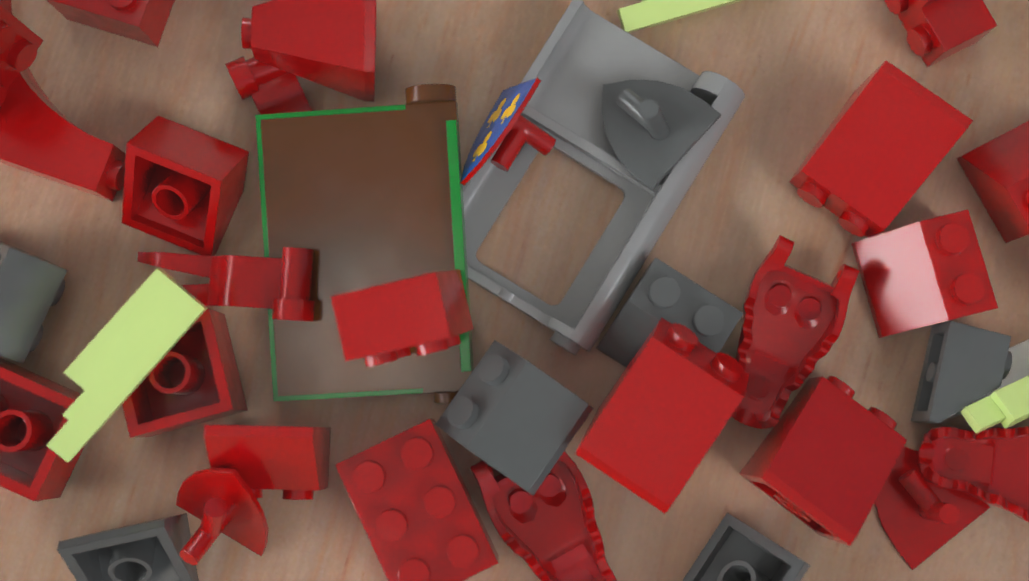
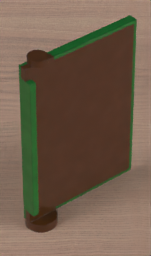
M422 84L407 87L405 89V105L255 115L264 257L282 258L283 247L314 250L310 301H315L314 322L272 319L273 309H268L273 402L434 393V403H451L473 372L471 331L459 335L461 344L451 346L449 349L417 356L416 348L412 346L410 347L412 355L377 366L366 367L364 357L345 362L331 296L432 272L460 269L470 311L463 185L460 183L462 169L458 103L456 101V87L454 85Z

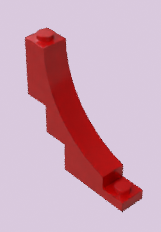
M0 0V5L12 14L11 0ZM27 68L21 71L7 90L6 99L0 106V162L113 202L117 191L124 188L126 153L115 145L94 137L72 124L50 102L37 84L30 69Z

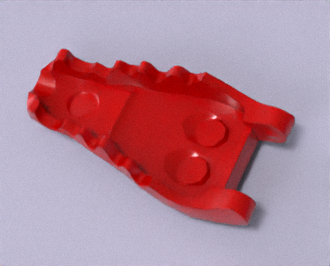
M779 235L776 243L754 273L743 306V322L736 352V360L750 376L744 398L731 417L744 425L758 429L772 428L778 424L780 415L791 393L802 385L813 372L816 362L830 351L832 345L840 336L846 318L850 295L860 272L856 268L842 264L832 283L829 284L790 267L785 263L792 252L794 241Z
M1029 425L1006 429L1004 427H991L977 434L973 430L940 426L933 427L924 434L918 457L919 472L925 481L943 488L965 492L978 500L1004 509L1029 522Z
M566 451L562 453L534 495L503 474L494 477L492 468L483 460L470 467L494 527L503 541L511 550L525 560L541 581H617L605 557L602 536L595 520L591 492L577 465Z

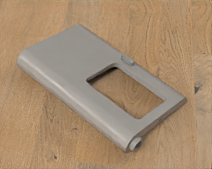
M583 0L571 1L521 83L535 78H539L541 82L521 115L556 139L553 147L555 150L620 188L624 194V199L559 304L549 305L483 265L476 257L479 247L535 159L538 151L524 143L510 169L506 172L491 163V159L497 151L496 149L481 169L465 186L463 185L468 279L554 331L550 340L574 355L577 354L580 348L588 352L591 351L745 98L743 90L728 78L712 71H703L700 76L594 13L584 4ZM626 80H655L682 87L704 100L717 110L721 117L651 191L621 163L606 136L602 116L604 84Z

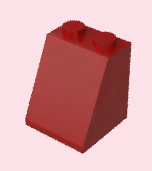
M885 60L852 93L789 182L798 188L797 194L805 202L817 208L825 207L838 216L837 221L839 225L849 233L858 237L866 236L869 238L875 236L889 226L968 129L973 120Z
M661 317L597 409L575 454L666 514L744 398L750 375L744 371L742 365L732 356L723 352L716 353L700 343L695 333L686 326L679 323L671 324Z
M831 375L827 379L823 376L809 378L780 417L778 424L772 428L739 474L818 535L851 546L868 517L907 439L894 430L897 423L886 413L875 407H870L867 410L852 399L855 391L840 379Z

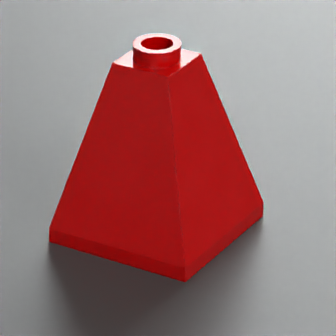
M272 0L252 6V18H242V48L252 49L255 60L362 101L375 102L376 0Z

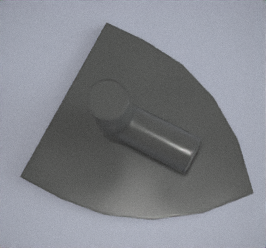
M626 80L603 85L602 116L606 136L621 163L651 191L721 117L717 110L701 98L682 87L661 81Z

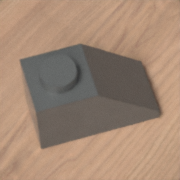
M954 321L932 325L911 421L920 424L941 423L966 406L999 388L1002 380L1007 377L1012 365V353L1008 351L1011 336Z

